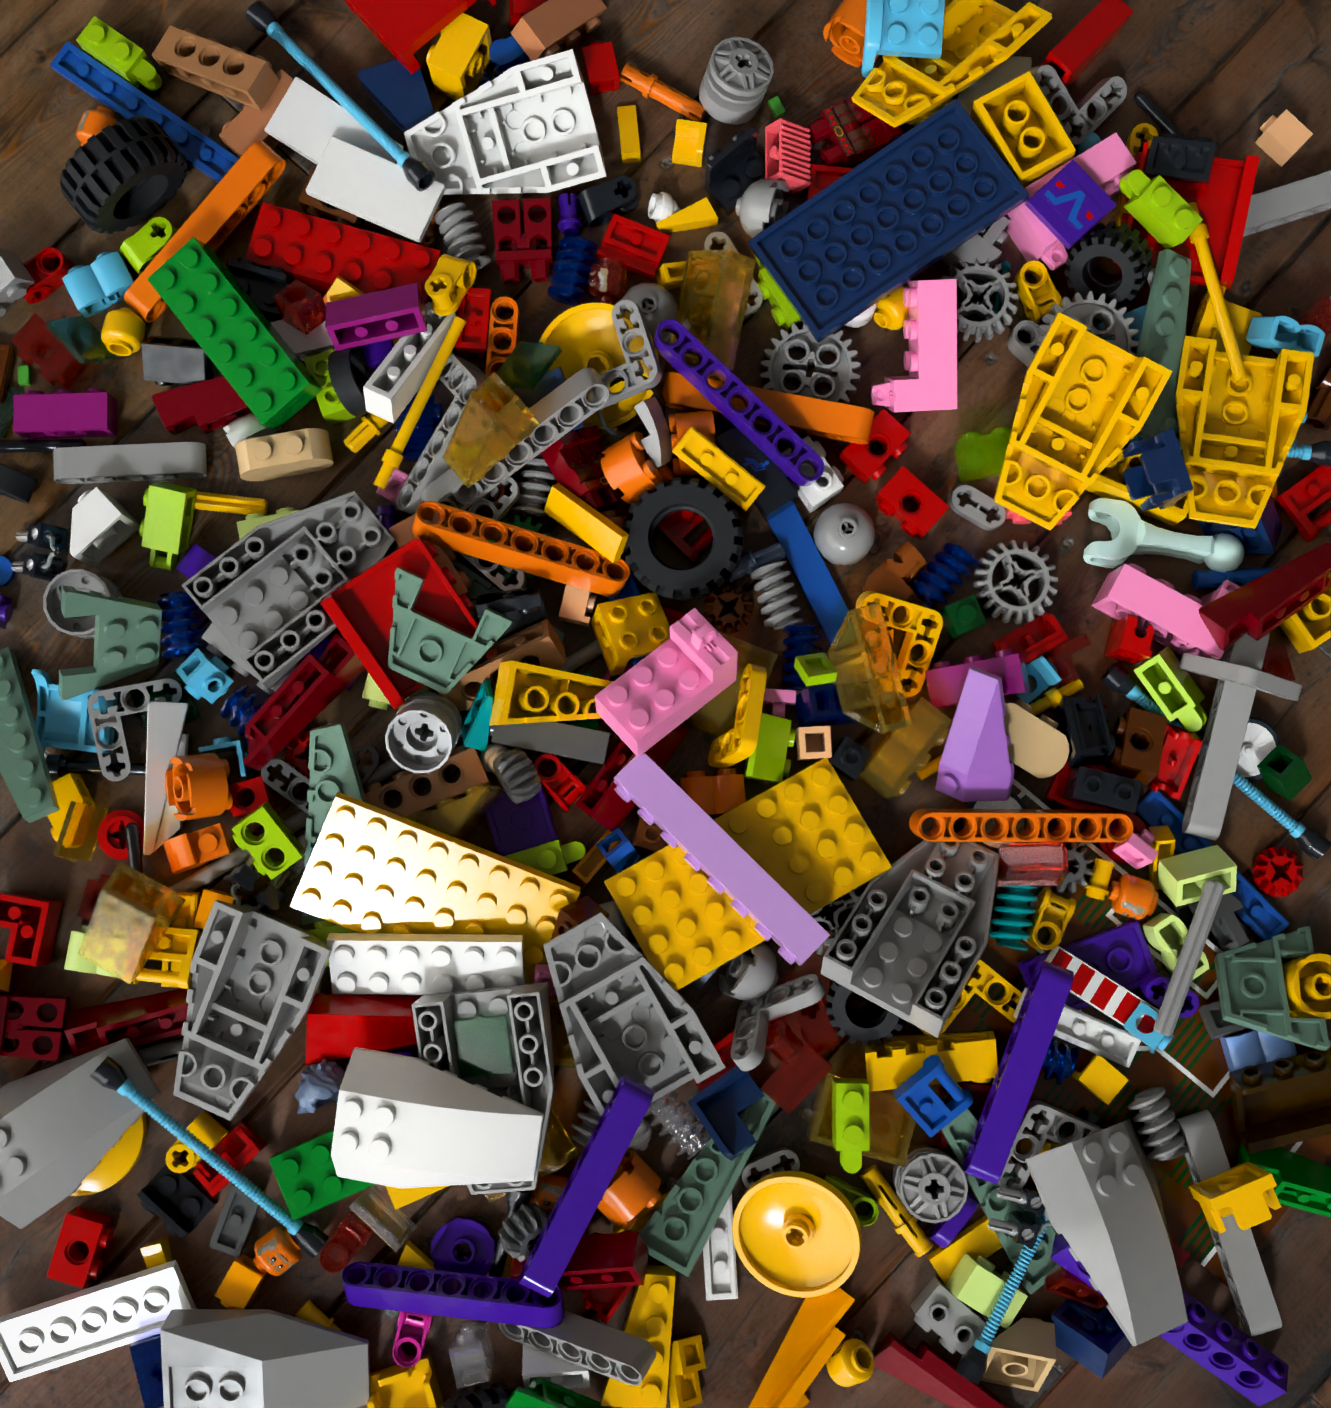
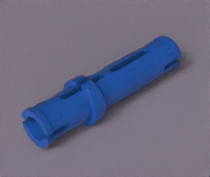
M1278 567L1245 568L1226 572L1194 570L1192 586L1195 590L1218 589L1223 581L1229 580L1242 587Z

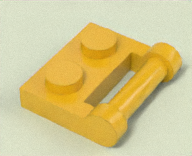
M136 924L125 971L126 983L138 984L139 981L175 984L182 989L190 988L192 973H190L191 961L202 933L199 930ZM142 960L181 963L180 972L145 969L141 967Z

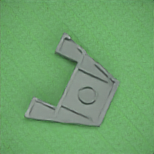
M399 566L395 570L394 577L396 583L392 603L394 609L393 622L390 629L388 668L446 695L513 624L514 619L488 607L485 609L476 632L472 637L415 610V603L426 578Z
M62 586L61 612L64 618L95 615L93 666L59 670L58 694L61 700L71 699L159 665L162 610L158 604L125 597L117 599L103 596L101 592L90 590L87 593L78 591L72 586Z
M1310 926L1298 928L1297 931L1285 935L1282 933L1256 944L1255 942L1215 956L1214 962L1222 1020L1320 1051L1328 1050L1330 1044L1325 1018L1290 1017L1281 958H1300L1314 954Z

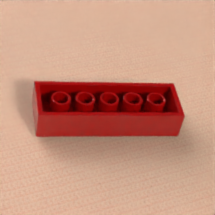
M262 202L245 259H249L255 262L256 266L266 269L268 265L282 268L294 284L325 293L338 275L365 294L418 283L426 305L432 301V298L426 293L425 283L435 269L439 258L442 256V252L437 249Z

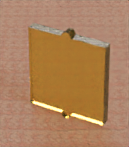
M71 801L53 855L67 858L72 862L76 860L91 861L98 842L97 832L99 825L107 816L109 809L95 806V803L87 801L86 804Z

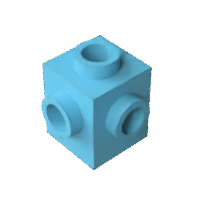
M199 648L176 670L185 684H187L184 688L194 698L199 700L203 697L211 704L218 697L223 696L234 682L226 672L229 669L226 663L216 655L211 659Z

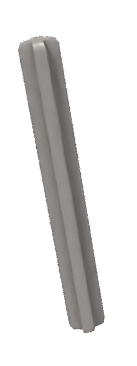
M1208 880L1205 883L1155 1021L1154 1031L1165 1036H1171L1174 1032L1222 899L1225 886L1219 882Z

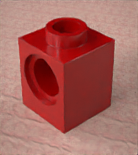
M596 41L586 47H582L583 63L590 95L620 90V78L612 41L606 43Z
M262 776L228 785V791L232 795L233 804L231 809L227 811L228 813L232 812L233 817H245L266 801L273 808H277L273 790L263 781ZM251 789L255 799L250 806L246 807L242 802V795L246 790Z

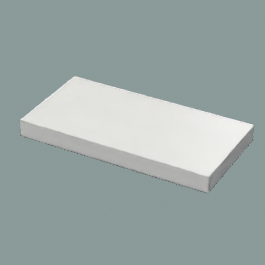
M295 77L264 131L316 165H318L331 136L393 163L397 161L344 107L298 77ZM397 143L402 149H404V146Z
M331 136L306 188V193L309 196L421 243L446 188L444 184L434 180L428 189L418 191L406 179L403 169L398 164Z

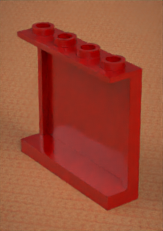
M477 0L344 1L349 9L412 75L421 67L414 53ZM487 0L493 6L497 4L495 0Z
M1144 142L1142 153H1135L1134 160L1136 165L1132 171L1138 169L1145 173L1150 152L1148 142ZM1247 155L1245 161L1215 157L1209 184L1164 179L1187 203L1196 202L1200 217L1203 219L1202 224H1206L1210 237L1207 241L1220 285L1225 286L1226 289H1231L1234 281L1260 156ZM1123 213L1121 224H1128V229L1132 232L1136 228L1140 232L1138 237L1140 239L1146 238L1148 241L1146 249H1151L1153 255L1149 261L1153 262L1152 268L1156 267L1159 252L1165 249L1130 213ZM1188 236L1183 243L1170 248V250L1192 260L1190 284L1206 286L1195 244H1191ZM1118 265L1117 273L1122 274V271Z
M419 536L413 538L327 594L320 601L322 607L394 710L403 705L407 697L425 686L388 668L396 568L401 566L426 578L415 603V610L472 637L480 623V620L476 622L470 611L475 608L465 593L458 595L452 585L457 581L447 566L441 569L434 558L439 554L429 539L423 542Z

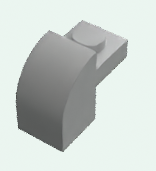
M1003 216L991 225L983 237L978 234L941 260L949 266L959 269L960 263L963 261L970 267L974 266L977 258L979 265L984 266L989 259V267L992 268L1002 253L999 250L1000 246L1009 235L1005 232V229L1010 220Z

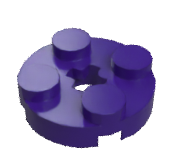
M454 1217L452 1220L444 1223L433 1238L431 1254L435 1270L486 1275L491 1268L496 1250L495 1236L486 1224L476 1218ZM464 1242L468 1243L472 1255H464L463 1258H459L457 1256L459 1250L455 1248V1245H462Z

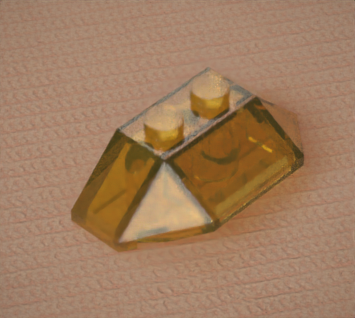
M877 602L848 611L827 652L829 660L838 672L835 684L843 713L880 734L913 726L906 689L880 603Z

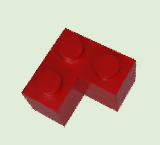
M0 890V927L11 929L4 961L35 967L50 964L63 901Z

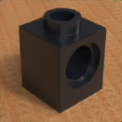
M845 736L833 751L832 758L828 760L836 772L853 781L856 780L873 753Z

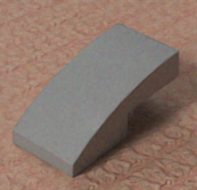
M656 397L646 399L634 406L650 434L642 439L641 443L654 466L659 468L672 461L671 438L665 416Z

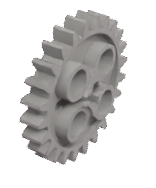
M1089 291L1083 300L1080 293L1077 292L1073 296L1072 302L1068 297H1064L1061 301V307L1054 304L1050 309L1052 314H1045L1042 320L1046 325H1040L1037 329V332L1043 336L1038 337L1035 344L1041 345L1058 312L1087 326L1086 331L1102 339L1107 336H1113L1114 340L1105 341L1134 356L1136 354L1130 350L1136 349L1139 342L1131 340V338L1139 331L1138 329H1129L1128 326L1134 321V318L1124 319L1123 314L1127 308L1123 307L1117 311L1115 309L1116 299L1107 304L1105 303V294L1102 293L1098 300H1094L1092 291ZM1092 320H1101L1105 325V330H1097L1093 326Z
M793 323L791 334L782 329L780 330L781 341L774 338L771 339L775 349H765L764 353L770 360L761 361V367L768 370L760 374L761 380L770 381L763 386V389L838 403L840 401L845 404L850 403L846 393L856 394L857 388L851 382L860 381V375L853 373V371L860 369L861 365L859 362L851 361L858 356V351H848L852 345V340L849 339L842 342V330L835 335L830 334L818 343L804 323L801 330ZM795 348H802L806 351L805 357L801 360H794L789 354ZM826 352H831L836 355L837 359L833 364L826 365L820 361V356ZM788 365L795 369L784 370L783 367ZM809 366H815V372H813L812 377L806 376V370H808ZM832 372H835V373L838 374V376H837V377H831V376H829V375H827V374H822V373H832ZM790 378H796L801 382V385L797 390L790 391L784 387L785 382ZM825 382L832 389L826 395H819L814 390L815 386Z

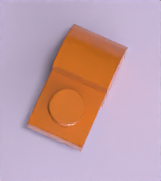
M223 823L191 833H184L163 842L173 874H179L209 864L211 860L233 853Z

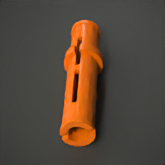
M626 63L621 72L622 76L619 77L621 82L642 92L643 97L647 99L651 97L693 121L701 122L706 112L700 102L658 80L659 76L653 73L649 75L630 63Z

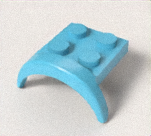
M867 0L861 68L862 76L867 77L872 71L876 55L940 59L942 55L945 0Z
M32 669L31 674L35 679L37 688L35 725L43 752L46 747L97 753L87 702L93 693L105 689L97 688L71 699L61 700L58 694L59 684L53 683L46 671ZM118 692L113 693L116 698L114 700L108 701L105 700L104 696H98V702L93 703V709H99L101 714L107 713V707L117 705ZM105 727L100 731L99 739L103 744H114L115 728ZM102 750L101 752L110 754L113 753V750Z

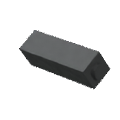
M557 722L492 725L489 728L492 743L604 765L610 733Z

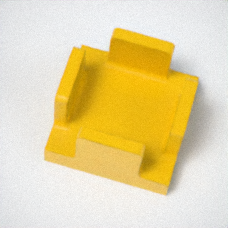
M1249 1161L1189 1186L1193 1198L1200 1203L1209 1226L1218 1233L1226 1231L1221 1217L1233 1214L1238 1227L1241 1230H1247L1272 1218L1268 1207L1274 1210L1281 1208L1274 1191V1187L1277 1184L1272 1173Z
M430 1354L421 1356L419 1362L409 1368L401 1367L397 1364L370 1373L368 1408H443L444 1400Z

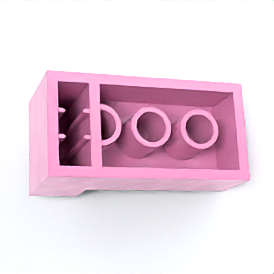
M1116 132L1025 187V190L1029 194L1028 199H1030L1068 163L1074 160L1110 198H1113L1121 192L1119 188L1121 177L1132 171L1136 161ZM1025 201L1004 216L1010 220L1006 231L1027 262L1033 260L1043 261L1051 271H1054L1066 263L1068 258L1066 249L1058 238L1025 205L1027 202Z
M957 279L908 281V287L903 288V305L908 307V319L903 322L904 339H909V351L904 352V369L909 370V376L884 377L885 383L872 385L871 403L873 405L885 406L886 409L892 412L957 409Z
M1123 564L1107 575L1091 605L1092 607L1116 620H1120L1128 615L1137 617V627L1135 630L1144 635L1146 634L1147 626L1152 625L1154 628L1153 640L1166 647L1169 646L1171 650L1180 655L1187 653L1214 660L1221 659L1224 651L1218 647L1201 619L1199 609L1240 588V586L1226 580L1222 582L1217 590L1199 599L1193 595H1182L1175 591L1174 585L1166 580H1155L1146 575V570L1136 564Z
M693 608L683 618L670 626V639L595 695L596 712L633 753L639 757L736 681L738 652L696 608Z

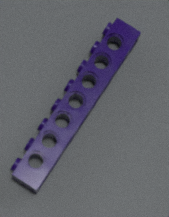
M1056 1232L1051 1259L1094 1289L1088 1280L1090 1275L1082 1263L1074 1259L1068 1250L1070 1245L1062 1234L1058 1235ZM1182 1289L1188 1322L1159 1335L1259 1407L1287 1393L1288 1364Z

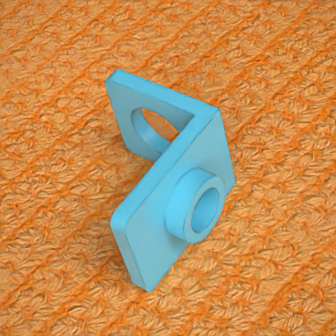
M1042 655L1026 665L1027 674L1035 679L1036 688L1031 693L1017 694L1016 696L1028 704L1048 687L1060 682L1062 679L1058 675L1055 665Z
M232 737L214 739V745L198 748L199 753L203 754L237 749L241 777H253L252 768L244 764V758L248 756V742L242 740L233 741Z
M1141 1002L1124 1024V1029L1149 1046V1052L1152 1054L1158 1048L1164 1051L1174 1035L1165 1036L1156 1031L1148 1034L1140 1032L1136 1027V1020L1139 1016L1149 1015L1155 1021L1158 1016V1012Z

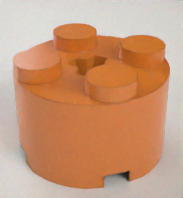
M843 0L823 30L825 41L827 42L830 39L834 45L831 49L832 52L839 59L854 67H861L867 0Z
M712 411L668 414L669 433L675 432V434H671L672 449L691 426L717 446L715 444L714 434L716 433ZM678 456L677 458H672L673 477L700 475Z
M638 431L630 433L603 450L602 453L605 456L601 458V467L608 483L613 490L619 488L625 494L620 498L630 505L638 502L640 499L639 495L645 489L648 493L657 490L654 485L655 483L662 480L664 483L670 482L673 478V473L667 464L659 468L654 466L641 443V440L646 437Z
M214 753L178 756L170 759L169 763L174 764L171 770H166L165 790L169 806L175 805L178 813H174L176 819L184 821L219 816L225 810L231 809L233 800L230 791H228L227 782L230 767L226 759H220Z
M631 1150L629 1158L624 1154L597 1208L614 1226H620L623 1230H627L635 1223L638 1218L637 1214L645 1206L651 1208L660 1199L662 1194L658 1189L661 1184V1178L634 1150Z

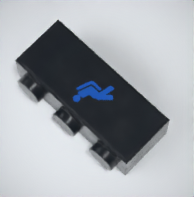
M754 424L755 428L758 431L762 432L760 428L756 424ZM736 426L715 438V444L720 450L766 486L753 502L766 522L797 502L799 486L786 476Z

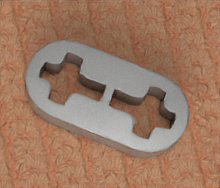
M961 485L957 487L949 498V505L956 514L984 530L993 531L999 528L1006 518V510L1003 506L993 502V498L972 486ZM964 493L968 494V501L976 507L970 504L961 507L959 505L960 499L957 495L963 496ZM979 508L985 512L994 509L996 511L995 517L998 521L987 522V515L980 511Z
M781 1147L748 1161L741 1173L742 1181L746 1188H749L755 1182L754 1179H747L751 1175V1168L756 1167L758 1171L769 1169V1172L762 1174L761 1178L775 1172L785 1171L783 1167L772 1169V1166L781 1162L780 1156L786 1155L788 1159H794L790 1163L791 1169L788 1171H799L800 1160L796 1152L791 1148Z

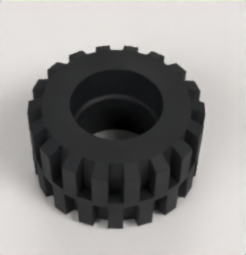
M1109 221L1106 226L1103 222L1096 224L1094 229H1091L1078 241L1066 261L1068 266L1065 269V276L1070 277L1067 284L1069 288L1074 287L1073 295L1079 292L1081 297L1085 299L1088 292L1092 291L1094 300H1098L1103 293L1105 294V303L1109 304L1112 300L1116 299L1115 308L1117 305L1120 307L1126 305L1129 300L1136 296L1152 268L1153 262L1149 260L1153 255L1151 249H1146L1148 245L1146 238L1140 239L1138 237L1140 232L1136 228L1132 232L1128 229L1129 225L1126 223H1122L1121 226H1117L1116 221ZM1104 256L1114 260L1119 265L1122 275H1111L1104 272L1098 266L1095 257Z
M831 980L826 999L827 1015H830V1024L832 1027H838L837 1033L841 1037L845 1034L848 1035V1042L855 1044L856 1039L862 1040V1046H869V1041H875L876 1045L883 1044V1038L886 1037L888 1040H891L895 1037V1031L901 1030L904 1019L886 1009L875 1015H863L855 1011L848 1001V997L853 991Z

